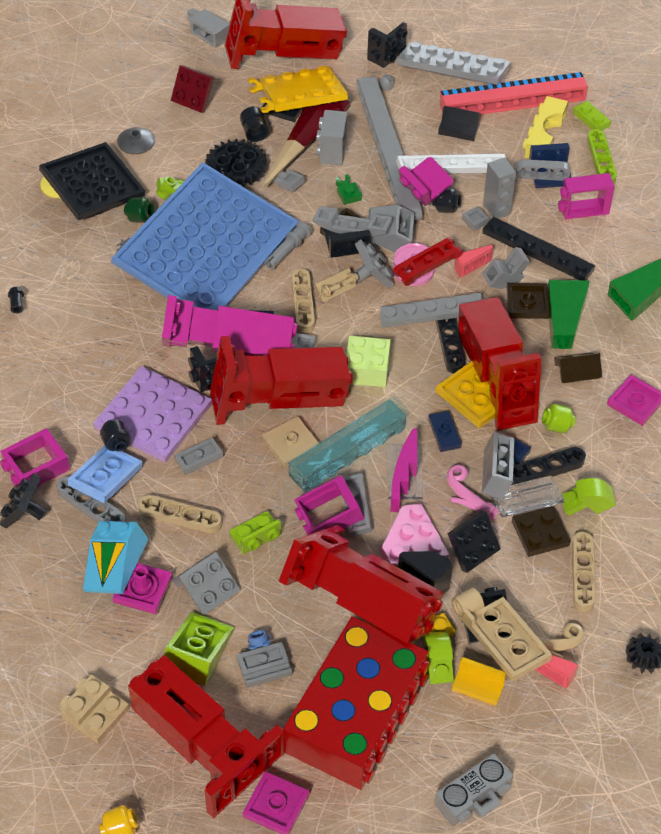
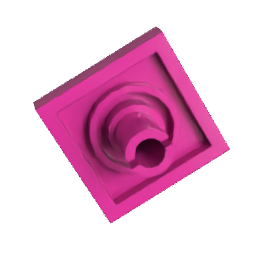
M137 563L123 594L113 595V603L157 614L173 578L172 572Z

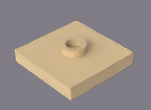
M298 416L261 434L264 443L284 468L321 450L320 443Z

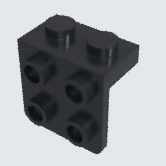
M402 22L389 34L371 28L368 31L367 60L382 68L392 63L407 47V23Z
M198 346L190 348L188 363L191 371H189V377L192 383H196L202 393L210 390L216 358L206 361Z

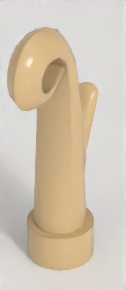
M568 623L564 626L563 634L566 639L540 641L553 656L563 659L562 655L555 652L574 648L583 641L584 631L576 623ZM573 630L576 636L571 635L569 631ZM515 648L512 650L517 655L525 653L523 649Z

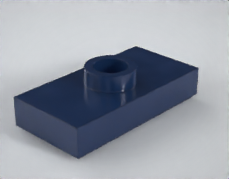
M450 412L429 414L428 420L440 452L461 448V441Z

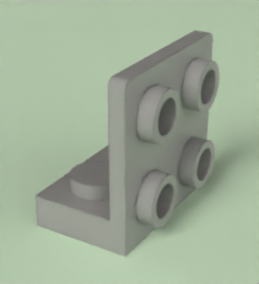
M216 552L206 556L172 579L176 587L181 585L185 587L202 615L207 614L240 591V588Z

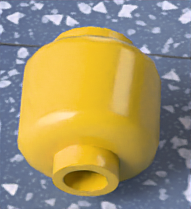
M124 805L104 812L102 823L99 824L101 834H135L136 828L139 827L134 810L132 808L128 809Z

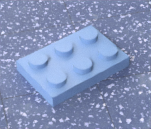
M104 445L68 478V486L105 503L142 468V461L122 451H109Z

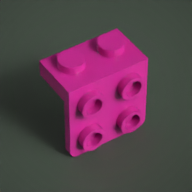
M432 157L426 158L411 171L405 165L398 169L400 183L405 188L407 187L414 198L420 200L424 206L453 185L452 177Z

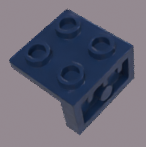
M569 144L531 145L529 160L568 163ZM539 168L538 171L545 172L547 169ZM533 179L535 188L563 187L564 180Z

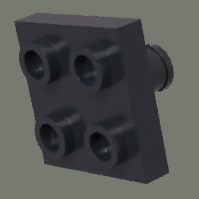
M33 473L27 479L23 478L18 487L14 486L8 495L10 501L4 505L0 512L2 516L0 525L2 527H9L25 512L37 518V520L43 517L46 508L31 500L41 479L40 476Z
M480 510L447 533L460 568L466 573L501 550L488 514L483 510Z

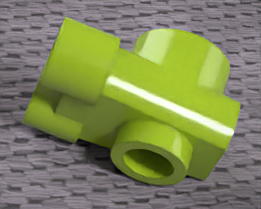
M169 176L158 178L156 183L157 195L167 200L184 180H175Z

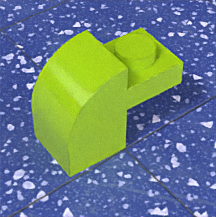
M598 478L578 480L575 482V488L561 494L564 512L569 516L587 507L596 514H599L616 506L613 488Z
M439 631L424 635L423 646L425 650L429 651V683L454 682L453 652L449 634L446 631Z

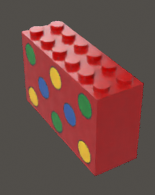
M351 616L283 728L284 753L362 790L365 783L369 784L375 774L373 769L376 763L381 764L386 754L384 749L387 744L393 743L397 735V726L399 724L403 725L408 715L406 710L409 705L413 706L419 694L417 692L419 687H424L429 678L427 673L430 667V662L428 661L429 651L412 643L407 644L386 631Z

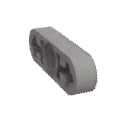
M521 159L515 163V171L518 178L563 181L564 178L570 177V166L566 162ZM545 168L547 171L539 172L538 169Z

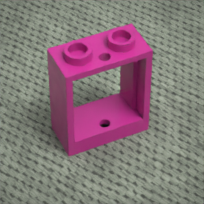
M610 173L564 178L563 187L560 188L561 201H558L559 212H562L565 220L607 215L610 213L615 188ZM599 191L598 198L571 201V195L574 193Z
M47 428L0 451L2 457L0 461L1 467L5 473L9 472L11 474V481L16 487H18L23 478L27 479L33 473L41 477L37 485L39 486L70 470L68 456ZM44 447L52 460L23 474L14 461Z
M342 475L294 499L298 507L294 510L300 521L305 520L306 524L303 525V528L307 535L336 525L345 529L365 519ZM342 495L349 509L314 527L307 512Z

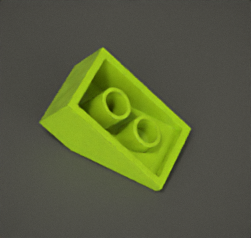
M191 612L166 646L164 655L196 684L205 686L219 663L234 631V627Z

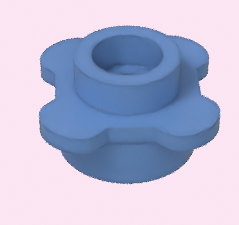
M257 630L248 635V649L252 650L268 646L271 643L269 640L271 638L270 634H267L265 630Z

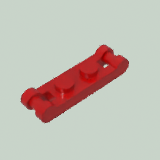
M448 237L398 264L393 269V272L397 277L402 278L401 281L405 286H409L415 279L453 258L458 259L463 254V250L459 246H455L454 241Z

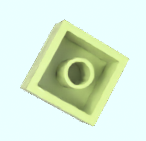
M349 336L346 355L348 356V369L353 375L352 384L386 387L390 339Z

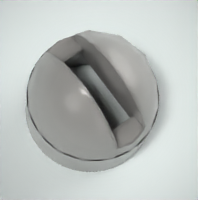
M387 74L383 75L380 78L379 87L385 91L393 89V77Z

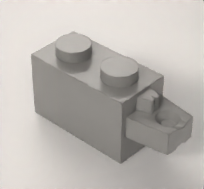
M193 8L187 11V19L190 21L192 34L215 48L225 43L229 29L227 21L222 20L206 9L201 12Z

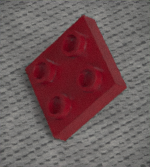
M180 65L170 101L200 113H205L214 77Z

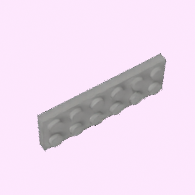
M410 42L397 57V65L495 85L499 84L511 67V62L505 61L502 58L495 59L486 55H474L469 52L454 51L451 48L444 49L435 45H423L419 42Z

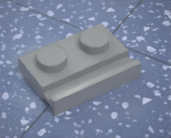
M282 642L237 654V661L247 688L292 675V669L290 668Z

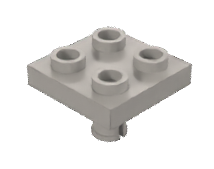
M362 240L355 243L364 262L362 267L353 272L358 275L359 279L357 282L361 283L368 276L373 275L388 289L394 286L393 273L385 265V257L380 252L376 253V250L370 243L367 245Z

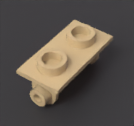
M347 268L315 285L322 302H325L356 287V281L359 278L356 273H351L350 268Z

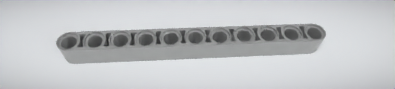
M376 76L357 78V91L395 204L414 212V221L422 220V209L419 200H416L407 187L405 188L399 181L400 175L396 159L397 156H403Z

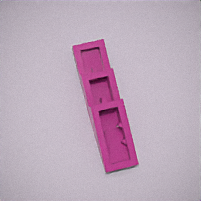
M417 428L411 430L396 462L392 480L390 512H399L400 494H408L409 476H416Z

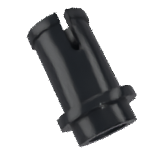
M12 287L8 292L11 304L10 310L12 313L18 314L24 310L22 301L24 292L20 287Z

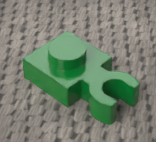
M348 174L345 175V181H341L339 177H336L337 193L344 205L362 200L359 188L355 182L350 183V176Z

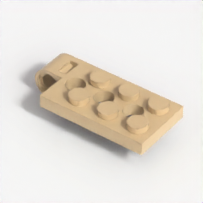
M472 587L451 599L456 614L512 682L552 660L551 652L504 597L484 607L480 593ZM493 615L497 619L495 621H487L485 617ZM504 631L508 632L511 636L502 638L498 634ZM515 648L523 649L525 653L517 655L512 650Z

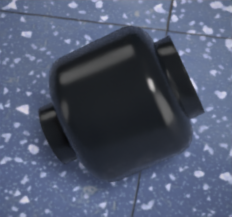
M455 188L446 189L432 200V205L436 207L439 213H455L462 203L461 194Z
M109 420L104 423L100 430L101 439L109 451H123L131 442L130 432L126 424L121 420Z

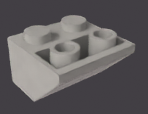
M400 205L371 207L369 209L368 219H372L374 214L393 217V221L386 234L370 237L371 242L394 253L401 246L412 243L414 212Z

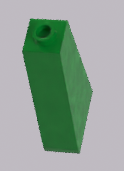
M661 259L610 281L608 296L631 321L635 320L661 296Z
M548 281L549 326L552 349H572L586 302L589 281Z

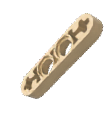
M296 269L292 273L295 320L297 330L302 334H308L314 330L315 325L310 274L305 269ZM301 277L303 279V283L299 284V278ZM299 291L307 292L304 296H300L297 293ZM301 306H307L309 309L306 311H302L298 308ZM303 318H307V325H304Z
M153 495L143 496L138 503L140 514L147 518L210 534L217 533L222 527L221 515L212 510ZM168 508H173L176 511L172 515L164 513ZM190 513L197 516L194 520H186L184 518Z
M579 532L574 536L572 543L573 604L576 610L589 612L593 609L595 603L594 540L590 534ZM580 541H584V544H585V550H584V551H581V542H580ZM584 558L588 560L589 565L582 566L577 560ZM584 577L587 578L590 581V583L588 585H582L578 582V579ZM583 593H586L587 603H583L581 600Z

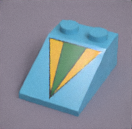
M99 521L90 539L83 586L85 592L123 594L148 541L147 536L137 522Z

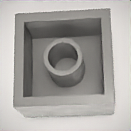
M325 110L324 116L320 117L319 129L321 130H317L316 141L320 142V144H317L316 155L320 156L321 164L342 166L347 140V112Z

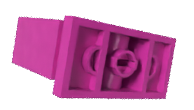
M168 295L162 332V346L170 347L173 345L187 348V344L191 343L212 347V352H218L221 336H229L231 345L235 346V350H243L245 356L267 355L268 349L294 348V344H290L291 338H294L297 330V323H294V317L219 306L218 310L193 307V301L177 299V296Z

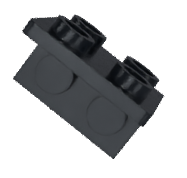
M323 228L331 258L359 254L355 243L359 240L364 241L367 245L370 243L369 230L338 234Z

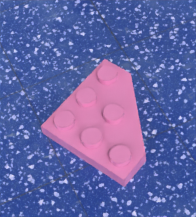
M421 503L402 506L380 550L383 560L398 567L399 554L401 552L436 551L447 558L450 555Z

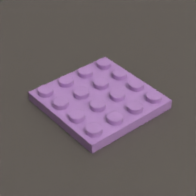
M141 366L95 420L94 428L100 431L105 422L112 419L121 420L126 424L130 432V446L166 463L211 407L212 399Z

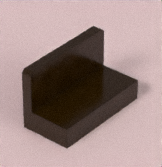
M587 352L554 357L555 366L560 368L562 383L602 378L600 353Z

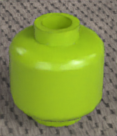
M552 404L545 408L542 415V423L545 424V428L548 431L563 434L574 427L575 416L570 407Z

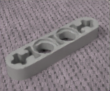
M62 477L58 480L56 485L58 495L95 522L112 520L126 522L125 515L107 501L103 503L72 487L70 490L68 488L69 477ZM83 495L89 497L86 502H79L77 500ZM97 507L105 508L103 513L96 514L93 512Z

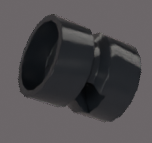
M252 106L241 112L240 121L246 138L252 142L264 140L269 134V128L260 108Z

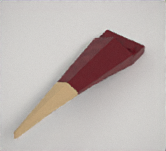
M343 100L304 107L264 182V187H267L299 153L317 138V130H321L319 129L320 117L324 116V111L347 112L350 107V101Z

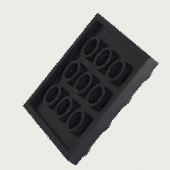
M107 142L39 165V171L77 220L125 204L130 198L145 196L146 190Z

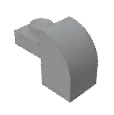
M515 247L505 261L493 259L482 272V275L491 288L505 289L507 283H519L524 278L522 271L530 261L521 248Z

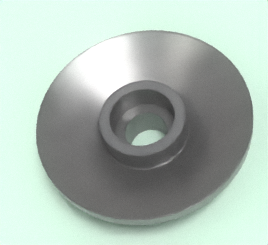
M132 127L120 133L117 143L119 148L125 153L142 154L154 146L155 138L148 129Z

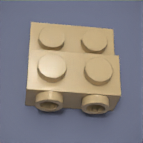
M92 674L87 679L82 678L77 683L74 694L72 696L66 695L60 703L62 719L98 744L130 709L127 702L112 693L108 685Z

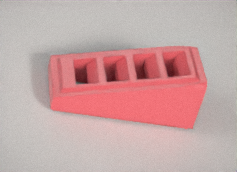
M488 245L463 252L458 259H455L454 269L459 278L492 261L493 246Z
M552 655L551 661L535 670L567 689L575 678L579 665Z

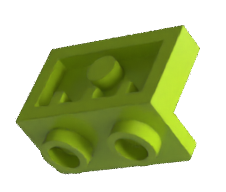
M266 511L229 530V536L240 551L245 554L258 549L260 545L268 541L277 539L281 535V522L279 519L274 520L269 512Z

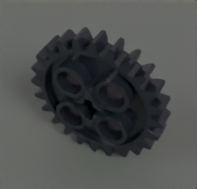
M228 139V143L225 144L221 141V146L214 145V149L209 150L210 154H206L205 164L234 182L241 184L242 187H245V183L252 185V180L258 182V177H263V172H266V154L263 153V149H258V144L252 146V141L245 143V139L241 142L235 139L234 142H231Z

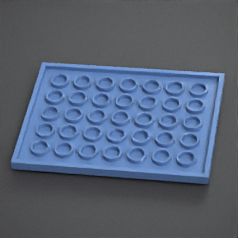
M202 162L112 257L111 263L168 298V295L177 296V299L193 301V307L218 310L219 306L227 307L261 269L265 260L286 240V234L296 228V224L299 221Z

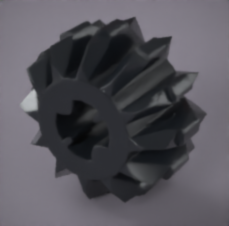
M640 633L637 638L632 637L625 652L627 654V662L632 663V669L640 668L641 674L647 669L652 674L655 668H661V644H659V637L653 639L650 633L647 637Z

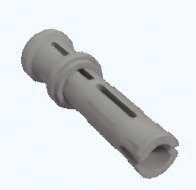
M298 222L296 228L286 234V240L265 260V266L268 269L270 268V270H274L292 249L299 247L302 244L301 241L311 235L310 227L304 222Z

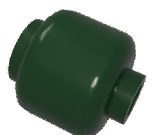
M133 197L125 204L124 214L130 222L145 223L154 214V205L148 198Z

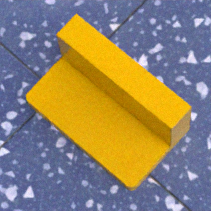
M461 657L459 670L452 685V691L497 706L504 689L506 673Z

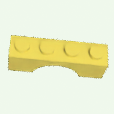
M546 96L544 103H540L539 115L536 114L534 117V127L530 126L529 138H525L523 143L525 158H529L531 145L552 144L553 137L546 130L562 126L566 116L568 101Z

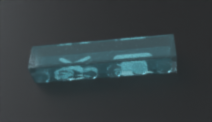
M390 399L290 461L288 463L289 476L304 492L317 487L320 482L334 476L345 466H350L356 459L362 455H367L373 448L384 444L390 437L400 434L406 426V414Z

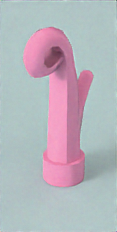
M452 466L447 473V482L460 498L452 497L450 501L464 505L476 513L480 510L486 511L491 522L497 516L498 508L490 502L487 503L460 483L468 475V470L465 466ZM461 472L459 476H454L456 473Z

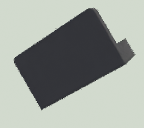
M444 106L438 134L474 141L479 127L480 113Z

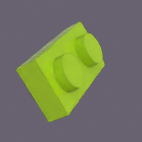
M588 100L573 107V114L590 129L602 131L611 126V120Z

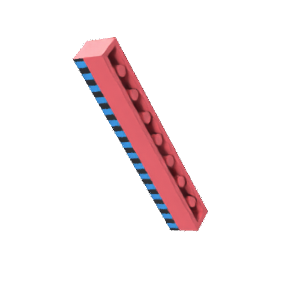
M582 72L503 82L498 85L488 84L440 91L439 105L442 112L444 106L479 112L481 115L539 107L541 102L544 103L546 96L565 100L568 103L586 100L588 86Z

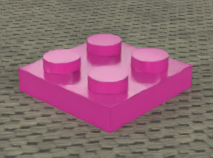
M630 375L608 399L607 405L643 426L661 406V391Z
M265 771L242 813L243 817L279 834H290L310 796V791Z

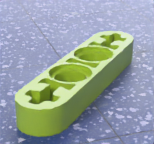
M599 129L590 130L587 143L596 174L610 173L615 184L617 172L605 134ZM601 149V150H603L604 152H603V153H599V152H596L595 150ZM605 162V163H607L608 165H607V166H603V165H600L599 163Z

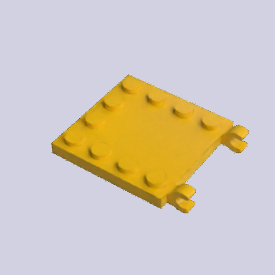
M319 66L313 70L302 69L295 73L284 72L282 75L277 76L266 75L264 78H259V80L255 77L248 78L249 83H255L254 87H249L251 93L263 90L267 96L259 98L260 103H267L265 107H260L262 113H267L271 110L279 112L348 100L347 91L330 67Z

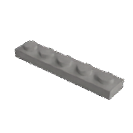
M481 293L380 307L382 328L458 318L459 304L482 300Z

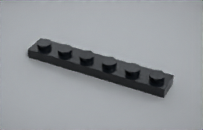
M492 217L483 227V234L512 248H521L526 255L578 280L586 281L594 272L595 265L495 217Z

